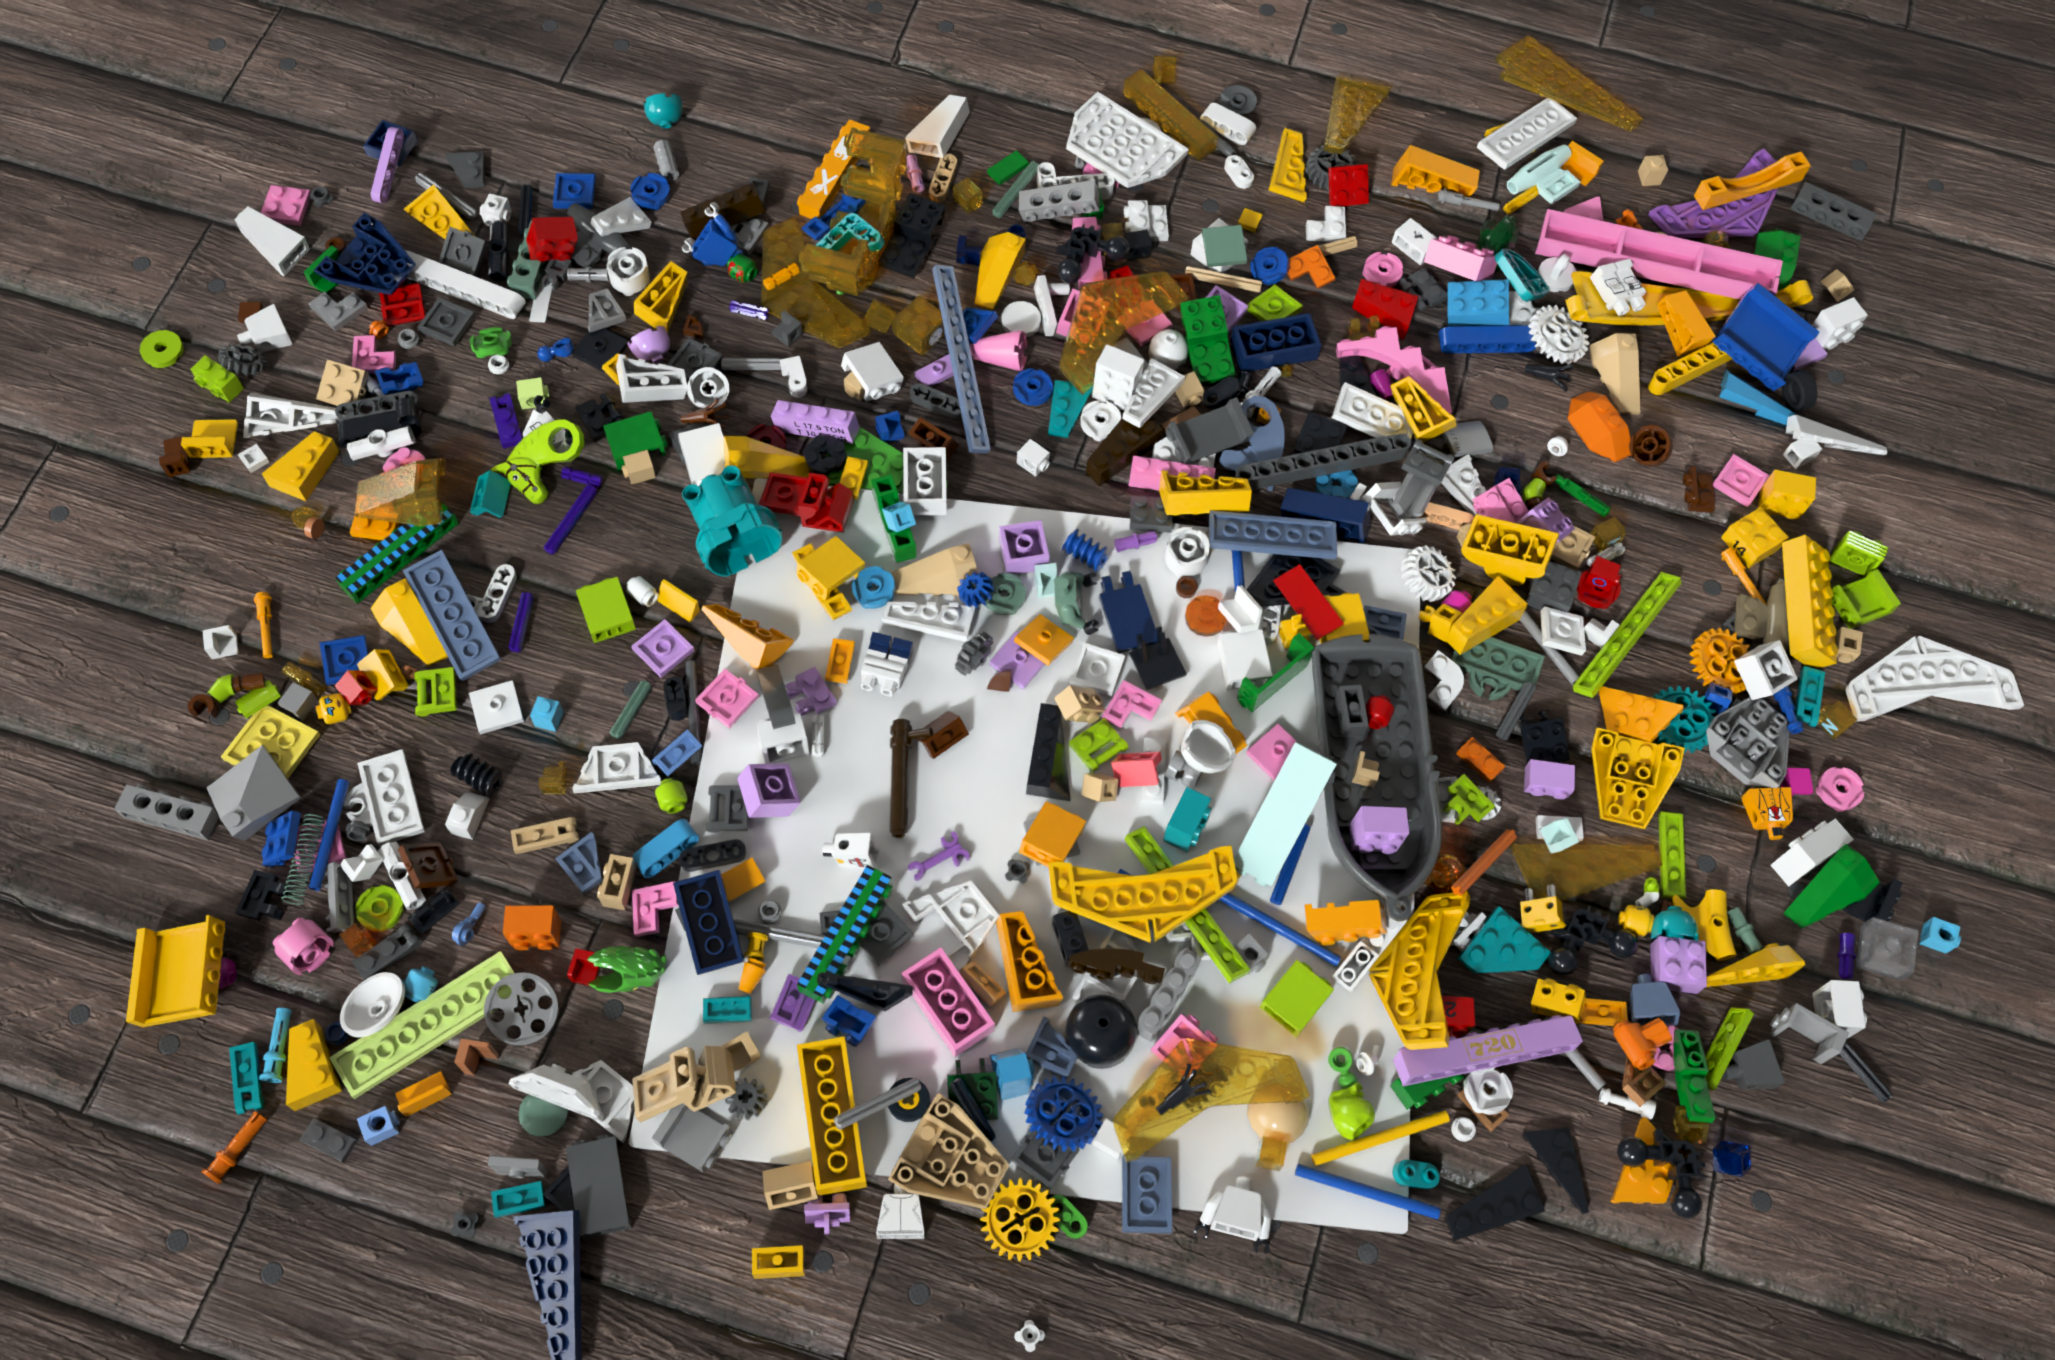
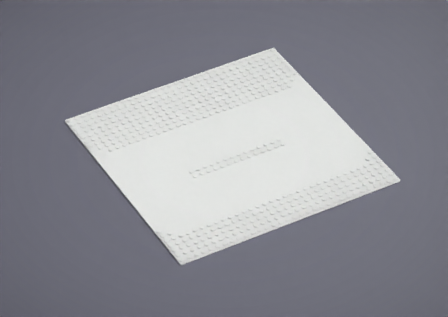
M757 478L754 481L752 494L757 504H759L768 479ZM861 489L858 500H854L844 533L803 527L800 516L774 513L780 525L778 529L781 528L783 533L781 547L777 553L756 563L752 554L744 557L748 568L737 572L730 610L740 613L741 619L756 620L760 622L759 627L768 631L770 628H774L794 640L788 650L774 663V665L778 664L784 685L793 681L797 682L796 675L816 667L836 699L835 706L819 713L824 716V756H812V716L816 714L813 709L801 716L807 737L809 755L774 763H789L801 802L790 816L749 818L748 816V831H719L717 833L706 831L710 812L709 787L713 785H739L737 778L748 764H765L756 724L770 718L759 684L757 668L752 667L748 661L743 659L728 640L724 638L718 675L726 669L738 679L740 677L743 678L747 683L746 685L759 694V698L730 729L710 714L689 823L699 836V841L693 847L738 839L745 844L747 854L741 862L693 872H687L681 867L678 881L720 870L723 874L742 862L753 858L766 882L729 902L734 920L740 919L821 934L819 913L841 910L864 869L841 867L834 857H824L823 844L835 843L836 834L871 833L879 847L877 870L891 876L892 886H894L891 896L888 899L885 898L884 902L913 931L914 936L880 966L860 946L855 958H850L848 961V969L844 976L904 984L902 982V972L940 947L948 955L961 946L962 942L935 909L917 922H914L902 904L909 900L914 901L922 898V896L942 892L943 889L972 881L999 915L1018 911L1024 912L1039 950L1042 951L1045 957V963L1049 971L1052 972L1055 979L1054 982L1058 991L1060 990L1063 999L1059 1006L1012 1012L997 926L995 924L968 964L974 961L1007 993L1002 1000L990 1006L970 987L995 1023L994 1032L957 1057L953 1056L912 995L884 1012L835 991L832 998H827L824 1004L816 1000L814 1001L803 1031L798 1032L796 1029L769 1019L787 975L791 974L801 978L818 948L768 939L765 942L763 951L765 958L764 961H761L767 964L765 967L766 972L750 995L738 989L744 962L697 975L686 931H684L675 911L679 906L673 907L664 954L667 959L666 969L659 980L642 1074L669 1062L670 1054L684 1047H691L694 1050L697 1065L704 1046H722L741 1034L748 1032L761 1058L738 1071H734V1077L739 1085H743V1078H747L748 1084L753 1079H756L757 1086L763 1085L765 1090L762 1093L767 1094V1100L762 1102L766 1105V1108H757L759 1112L758 1117L750 1113V1120L745 1119V1114L740 1119H737L735 1116L736 1112L730 1113L728 1110L730 1105L726 1104V1098L699 1110L722 1125L726 1123L731 1129V1139L716 1154L719 1158L781 1165H793L806 1161L812 1162L797 1044L843 1037L840 1034L838 1036L830 1034L825 1029L827 1024L822 1020V1017L837 995L850 1001L857 1008L864 1009L877 1017L857 1047H853L846 1042L855 1107L888 1091L895 1082L903 1078H917L926 1085L930 1093V1104L937 1093L948 1098L947 1074H956L955 1060H960L961 1074L980 1073L979 1058H984L985 1071H993L990 1055L1016 1048L1026 1053L1044 1016L1050 1020L1049 1023L1056 1032H1059L1065 1039V1027L1068 1016L1073 1007L1081 1001L1074 1000L1072 997L1085 974L1075 973L1071 970L1072 968L1065 966L1053 930L1052 919L1053 915L1068 910L1056 906L1052 900L1048 867L1043 864L1036 866L1035 860L1019 853L1022 840L1026 835L1023 822L1035 819L1046 801L1056 804L1062 809L1086 820L1084 831L1077 839L1080 854L1066 858V863H1072V866L1113 873H1118L1121 868L1133 876L1150 875L1124 840L1127 834L1143 826L1146 827L1174 866L1207 854L1209 850L1220 846L1231 845L1233 858L1235 857L1274 783V780L1246 752L1274 726L1279 724L1298 743L1320 754L1312 658H1310L1308 666L1253 713L1240 705L1237 699L1239 689H1226L1217 642L1220 634L1226 631H1238L1220 612L1218 606L1221 601L1235 598L1232 551L1209 548L1205 568L1200 573L1190 576L1198 584L1196 594L1191 598H1182L1176 592V583L1180 577H1177L1165 562V551L1170 535L1179 528L1191 527L1192 530L1203 532L1209 540V527L1172 523L1171 533L1154 531L1157 535L1156 543L1139 546L1137 550L1134 548L1117 552L1114 543L1115 539L1128 537L1133 533L1138 535L1151 531L1129 529L1130 518L946 499L947 515H913L916 525L911 526L910 529L916 544V558L896 563L872 490ZM898 493L899 502H904V494ZM1041 520L1050 557L1049 564L1056 563L1057 577H1060L1061 574L1067 571L1082 573L1083 575L1092 572L1097 574V576L1092 578L1093 582H1097L1096 585L1084 587L1082 584L1083 619H1085V622L1096 619L1099 624L1095 628L1099 629V631L1087 635L1083 628L1079 629L1069 624H1062L1055 606V596L1037 597L1034 572L1015 574L1021 580L1023 586H1025V602L1014 615L997 614L987 609L983 604H980L978 609L976 608L967 641L973 637L976 638L978 633L981 634L984 631L993 638L994 643L990 646L991 652L984 665L979 666L976 670H972L970 674L965 676L955 669V663L958 661L957 655L960 653L965 641L882 624L886 605L876 609L863 608L856 601L852 592L853 580H856L854 576L837 587L839 592L843 593L852 611L833 621L823 609L810 587L806 583L801 582L797 577V563L792 552L810 543L816 550L837 536L865 562V568L878 566L887 572H893L945 549L969 543L978 574L983 572L992 579L999 573H1006L999 543V526ZM1076 529H1079V537L1083 533L1086 534L1085 541L1092 537L1093 546L1100 542L1099 550L1105 546L1107 547L1106 554H1109V558L1099 572H1095L1094 567L1089 568L1087 562L1081 563L1080 558H1073V553L1068 555L1066 549L1062 550L1065 540ZM1337 541L1336 560L1321 558L1341 570L1333 585L1347 593H1359L1363 608L1366 605L1407 614L1403 641L1414 644L1419 649L1420 597L1416 598L1415 592H1409L1410 587L1404 585L1406 580L1401 578L1403 572L1400 570L1403 566L1401 562L1413 549ZM1242 551L1245 589L1249 587L1274 554ZM1131 571L1134 585H1141L1155 628L1162 627V633L1165 632V638L1170 639L1187 675L1146 690L1129 655L1131 651L1119 653L1125 655V660L1112 696L1096 692L1102 698V705L1105 710L1123 680L1161 699L1162 703L1152 721L1131 711L1122 728L1109 722L1118 735L1127 742L1129 749L1124 752L1120 751L1098 766L1099 769L1093 773H1103L1114 777L1111 762L1119 754L1143 752L1144 738L1166 740V773L1176 750L1181 752L1183 738L1190 726L1183 716L1179 718L1175 713L1190 701L1208 691L1216 696L1220 708L1231 717L1233 726L1244 735L1245 742L1248 745L1236 754L1233 763L1223 771L1210 774L1202 772L1194 790L1211 798L1209 806L1212 807V811L1205 828L1200 833L1196 846H1190L1188 853L1163 841L1167 825L1187 787L1182 785L1181 780L1174 781L1164 777L1163 805L1140 803L1141 786L1117 787L1116 801L1098 802L1082 796L1084 774L1092 772L1069 746V741L1102 720L1103 713L1093 723L1065 720L1062 714L1070 801L1026 795L1040 704L1057 705L1054 697L1070 685L1077 686L1071 684L1070 680L1084 643L1117 653L1099 600V594L1104 593L1100 584L1102 582L1101 577L1110 575L1113 590L1124 588L1121 582L1122 572ZM872 584V588L868 590L876 591L879 586ZM1007 590L998 593L1001 597L1009 596ZM920 593L919 595L894 594V600L892 601L916 602L917 605H925L927 602H936V605H949V603L966 605L959 597H954L953 594H940V596ZM1290 604L1281 605L1280 622L1298 615ZM1267 610L1264 612V614L1268 618H1274L1276 616L1275 612L1272 610ZM1039 614L1074 637L1073 643L1049 666L1045 664L1024 689L1011 680L1009 692L987 689L990 679L999 672L989 665V661L1016 631L1020 633ZM1267 625V628H1266V631H1265V632H1266V635H1270V634H1271V633H1270V627H1271V625ZM872 632L892 636V642L894 637L913 642V654L900 689H896L892 697L883 695L881 693L882 685L876 683L873 691L861 688V668L870 645ZM1279 634L1273 643H1266L1273 676L1291 662L1286 657L1289 649H1284ZM1312 635L1309 643L1314 647L1321 644ZM833 638L855 641L847 684L825 680ZM803 692L790 699L794 714H798L796 702L801 699H807ZM950 711L960 716L969 735L935 759L929 756L922 742L912 739V748L910 749L908 832L905 833L903 838H894L889 831L892 760L890 726L893 725V721L896 719H907L910 721L912 730L922 729L945 712ZM1110 742L1090 757L1096 758L1115 744ZM1324 790L1306 822L1311 829L1282 904L1276 905L1270 902L1278 877L1272 886L1268 884L1267 887H1264L1254 881L1256 877L1248 873L1246 876L1240 874L1239 882L1229 892L1315 942L1317 941L1307 932L1304 904H1312V908H1327V903H1334L1335 907L1349 905L1351 901L1379 900L1384 905L1385 910L1387 909L1383 898L1375 895L1358 883L1335 856L1328 836ZM726 795L719 797L718 821H724ZM954 831L958 835V843L962 849L968 851L970 860L967 861L964 856H958L959 866L956 867L951 856L924 871L923 878L915 881L914 875L918 874L920 870L915 868L909 871L908 865L915 861L922 863L945 850L941 845V838L944 837L947 842H952L951 832ZM733 847L732 852L734 855H739L738 851L740 850L738 847ZM724 848L722 849L724 858H727L726 850ZM712 850L708 852L706 858L710 861H715L720 854L718 851ZM699 853L700 861L703 863L702 853ZM688 856V865L693 864L694 859L692 856ZM1009 860H1021L1029 863L1030 869L1026 874L1028 877L1027 882L1022 884L1016 880H1006L1005 874L1009 869L1007 865ZM1414 894L1410 896L1411 914L1406 919L1407 921L1414 914ZM773 900L780 905L782 913L776 922L765 923L759 918L758 908L764 901ZM1219 900L1215 901L1205 909L1233 947L1250 933L1268 953L1265 960L1267 964L1259 972L1253 971L1249 975H1245L1229 984L1212 959L1201 960L1195 976L1188 982L1184 994L1176 1002L1171 1015L1164 1021L1159 1035L1153 1041L1149 1042L1137 1034L1130 1054L1123 1062L1111 1068L1097 1069L1088 1067L1087 1064L1077 1059L1066 1082L1070 1083L1073 1078L1075 1079L1076 1086L1084 1083L1082 1089L1084 1091L1091 1089L1089 1096H1097L1095 1104L1102 1105L1099 1111L1103 1113L1101 1122L1108 1119L1118 1125L1160 1069L1167 1070L1177 1080L1172 1090L1182 1079L1158 1058L1151 1049L1181 1014L1188 1016L1190 1013L1200 1022L1198 1025L1200 1029L1204 1032L1208 1029L1218 1038L1216 1043L1219 1045L1216 1051L1198 1070H1204L1203 1066L1206 1063L1211 1064L1213 1062L1223 1070L1230 1084L1226 1085L1221 1082L1222 1091L1214 1088L1216 1097L1213 1098L1207 1095L1208 1104L1200 1101L1201 1111L1194 1107V1113H1191L1183 1104L1173 1110L1169 1109L1162 1116L1156 1110L1155 1114L1151 1116L1136 1138H1129L1132 1144L1126 1155L1120 1154L1118 1160L1095 1147L1092 1143H1086L1084 1149L1077 1146L1080 1150L1070 1163L1069 1170H1067L1065 1175H1061L1053 1188L1049 1190V1195L1122 1203V1156L1171 1157L1173 1209L1203 1212L1206 1203L1217 1192L1225 1191L1226 1186L1229 1185L1236 1187L1237 1178L1246 1177L1252 1181L1250 1191L1261 1195V1202L1266 1205L1271 1220L1405 1234L1408 1231V1210L1295 1176L1296 1166L1299 1163L1409 1197V1187L1398 1184L1393 1177L1392 1170L1395 1163L1409 1160L1410 1135L1318 1166L1314 1165L1311 1154L1353 1141L1342 1137L1337 1132L1329 1110L1328 1098L1331 1092L1342 1089L1338 1083L1339 1076L1341 1075L1340 1072L1333 1070L1328 1062L1330 1052L1336 1047H1346L1352 1052L1353 1064L1349 1071L1355 1074L1358 1082L1362 1085L1363 1099L1369 1101L1375 1110V1121L1357 1139L1410 1122V1108L1406 1110L1390 1087L1399 1078L1393 1059L1398 1054L1399 1049L1404 1047V1044L1368 975L1370 973L1369 970L1351 992L1332 978L1364 937H1360L1354 942L1341 940L1335 941L1333 945H1322L1342 956L1338 965L1334 966ZM1396 908L1398 911L1402 912L1401 908ZM772 909L766 911V915L768 916L774 914V910ZM1077 914L1088 949H1099L1111 927ZM1148 922L1151 936L1150 942L1127 933L1125 934L1134 942L1135 948L1144 953V958L1147 960L1146 963L1165 968L1161 981L1162 984L1164 976L1173 967L1177 955L1185 948L1192 952L1193 949L1190 941L1168 943L1166 935L1155 942L1152 922ZM738 933L744 955L748 948V935ZM1246 952V953H1245V956H1246L1249 960H1255V959H1256V957H1255V955H1254L1253 953H1251V952ZM1296 960L1308 964L1314 974L1319 978L1323 977L1328 980L1334 989L1327 1001L1297 1038L1259 1008L1262 1001ZM1137 978L1124 1002L1132 1011L1136 1024L1141 1013L1149 1007L1153 994L1161 987V984L1156 983L1152 985L1143 982L1141 978ZM752 997V1021L703 1023V998ZM1379 1045L1383 1048L1380 1060L1374 1067L1372 1075L1366 1076L1357 1068L1358 1055L1362 1052H1367L1371 1056L1373 1047ZM1338 1055V1060L1345 1062V1056ZM1033 1063L1035 1074H1033V1086H1030L1029 1094L1032 1089H1035L1037 1083L1042 1085L1044 1079L1051 1082L1055 1076L1058 1082H1060L1062 1076ZM996 1083L998 1119L987 1121L996 1136L991 1141V1144L1010 1165L1000 1183L1009 1187V1180L1012 1179L1015 1185H1018L1019 1178H1022L1024 1185H1026L1029 1179L1033 1180V1188H1035L1039 1182L1011 1161V1158L1022 1145V1139L1026 1134L1029 1135L1031 1133L1030 1128L1033 1123H1026L1028 1115L1024 1114L1027 1107L1025 1103L1029 1094L1001 1101ZM1264 1085H1284L1293 1088L1304 1096L1309 1109V1123L1303 1135L1294 1142L1284 1145L1270 1144L1260 1139L1251 1128L1247 1117L1248 1103L1253 1094ZM745 1095L743 1102L748 1103L750 1096ZM914 1096L904 1098L903 1104H914ZM1149 1099L1141 1101L1145 1108L1150 1109L1154 1107L1153 1102ZM1074 1102L1066 1112H1069L1071 1107L1077 1104V1102ZM886 1107L857 1121L865 1174L889 1177L921 1118L914 1122L900 1121ZM670 1109L641 1123L635 1118L634 1112L629 1145L632 1148L668 1152L655 1144L652 1137ZM1059 1115L1057 1120L1050 1125L1053 1126L1061 1116ZM1042 1185L1040 1192L1048 1190L1045 1186Z

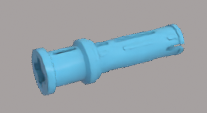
M276 1009L269 1051L263 1056L265 1065L263 1074L259 1077V1080L262 1082L281 1083L283 1080L281 1071L283 1063L286 1062L284 1049L292 1013L291 1009ZM280 1024H282L280 1039L278 1041Z

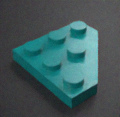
M1498 906L1491 912L1456 959L1473 974L1534 971L1541 967L1551 952Z

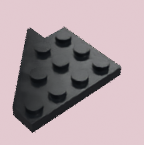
M1274 554L1246 589L1261 607L1288 605L1290 603L1273 580L1300 564L1323 596H1339L1347 593L1333 585L1341 570L1321 558Z

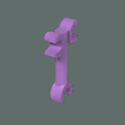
M954 831L951 832L952 842H947L944 837L941 838V845L945 850L922 863L915 861L908 865L909 871L915 868L920 870L918 874L914 875L915 881L923 878L924 871L951 856L956 867L959 866L958 856H964L967 861L970 860L968 851L962 849L958 843V835Z

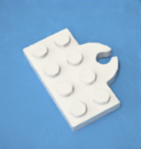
M403 749L357 763L362 783L350 790L345 798L344 807L351 809L355 804L361 803L362 808L355 813H346L348 818L352 822L362 821L368 827L373 826L379 846L424 833L425 830Z

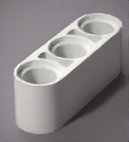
M1211 103L1200 117V120L1212 131L1240 145H1245L1256 131V125L1251 120L1217 103Z

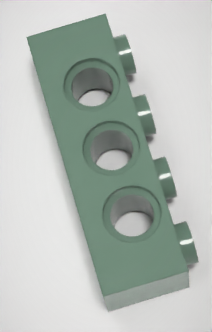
M530 221L529 227L524 231L523 244L519 245V255L517 260L515 259L513 262V272L508 277L507 286L511 291L520 294L523 298L536 300L549 260L541 262L530 259L526 241L532 222Z

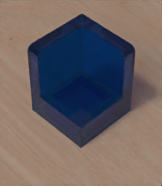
M959 235L956 263L980 266L982 248L967 246V236Z
M1721 1141L1713 1148V1170L1715 1172L1743 1177L1751 1169V1146Z

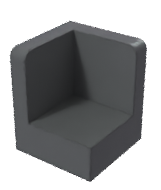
M784 310L781 312L782 322L772 330V335L790 347L803 335L801 322Z

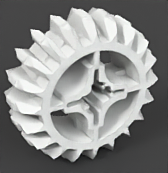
M1427 545L1419 546L1410 551L1401 562L1403 566L1400 569L1403 572L1401 578L1406 580L1404 585L1410 587L1409 592H1415L1416 598L1421 597L1423 601L1429 600L1430 602L1441 600L1450 594L1455 586L1456 576L1453 575L1455 569L1451 568L1452 562H1448L1446 559L1447 555L1443 556L1441 555V550L1435 551L1434 546L1428 548Z

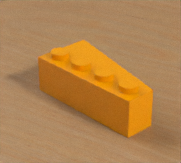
M1410 145L1393 168L1391 186L1398 187V184L1407 185L1408 189L1415 190V187L1425 188L1426 192L1430 193L1446 188L1447 191L1463 193V196L1471 197L1478 187L1480 170Z
M1024 912L1000 914L996 921L1012 1012L1059 1006L1063 996L1060 990L1058 991L1053 974L1045 963V957L1042 951L1039 950Z

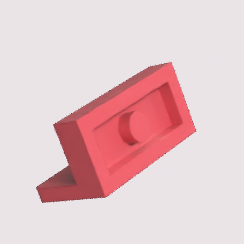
M1161 752L1119 754L1111 762L1114 777L1119 779L1118 787L1157 785L1159 777L1156 766L1162 760Z

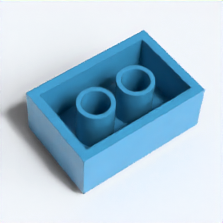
M1509 279L1449 282L1448 327L1509 326Z

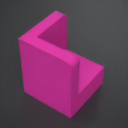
M1787 768V774L1781 782V788L1791 787L1792 796L1794 794L1811 795L1813 793L1810 769Z

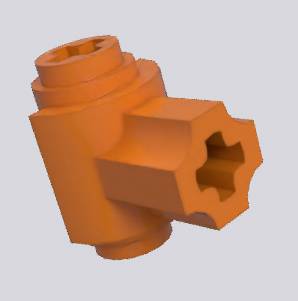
M1660 1018L1643 1026L1639 1023H1630L1629 1020H1625L1613 1028V1035L1632 1065L1639 1070L1647 1069L1655 1062L1654 1056L1657 1052L1656 1048L1672 1041V1036L1667 1026Z

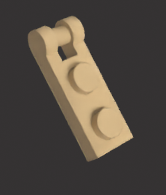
M568 817L510 830L514 853L520 854L560 844L578 842L579 834L575 830L577 826L576 818ZM566 829V833L560 834L559 830Z

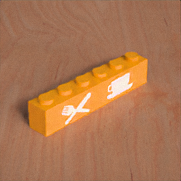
M850 119L845 126H842L839 137L834 139L831 150L824 155L821 166L816 168L813 179L809 180L806 185L805 192L798 197L799 215L809 219H813L816 216L819 219L828 211L871 140L869 126Z

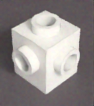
M489 194L485 203L480 207V215L484 224L490 226L494 221H502L506 224L510 220L512 210L508 198Z

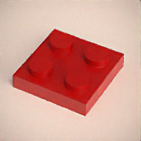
M1368 164L1328 167L1329 206L1369 203Z

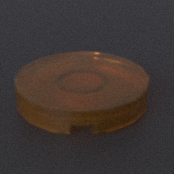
M1208 595L1198 596L1187 605L1184 617L1186 625L1192 632L1208 637L1214 636L1224 629L1227 619L1218 609L1219 599Z

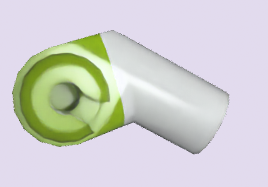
M1650 877L1645 880L1644 896L1635 901L1636 906L1647 908L1659 899V884L1655 878Z

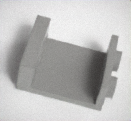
M1797 1003L1790 1008L1786 1007L1780 1015L1776 1014L1770 1024L1773 1027L1770 1033L1772 1037L1790 1027L1817 1042L1819 1046L1812 1060L1819 1064H1823L1839 1054L1849 1035L1847 1031Z
M682 1103L670 1109L652 1139L655 1144L704 1173L707 1168L711 1169L718 1158L717 1152L721 1147L724 1148L728 1144L732 1135L730 1134L731 1129L726 1123L722 1125L699 1110L693 1112Z

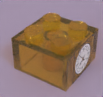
M920 295L892 319L893 334L922 356L945 336L941 311Z

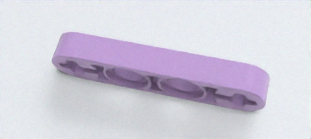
M389 127L386 132L371 190V199L375 202L384 204L388 200L404 139L402 129Z

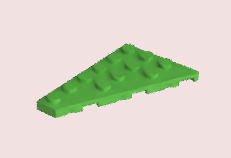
M860 427L853 444L843 443L847 457L868 461V468L861 489L872 490L871 479L892 474L898 493L904 494L903 453ZM844 467L837 473L836 471L829 473L830 475L827 476L829 478L828 486L840 483ZM946 480V493L948 487V480Z

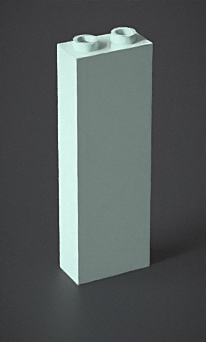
M1298 742L1294 743L1234 857L1235 869L1238 873L1244 876L1248 873L1256 877L1254 881L1264 887H1267L1268 884L1270 886L1274 884L1337 765L1336 762Z

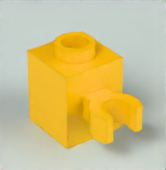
M1444 603L1436 611L1433 607L1427 605L1425 611H1420L1419 619L1423 622H1430L1428 634L1446 642L1445 640L1452 625L1462 615V612Z
M1301 614L1294 615L1291 619L1280 622L1278 634L1284 649H1289L1293 637L1298 633L1310 642L1312 633L1301 620Z

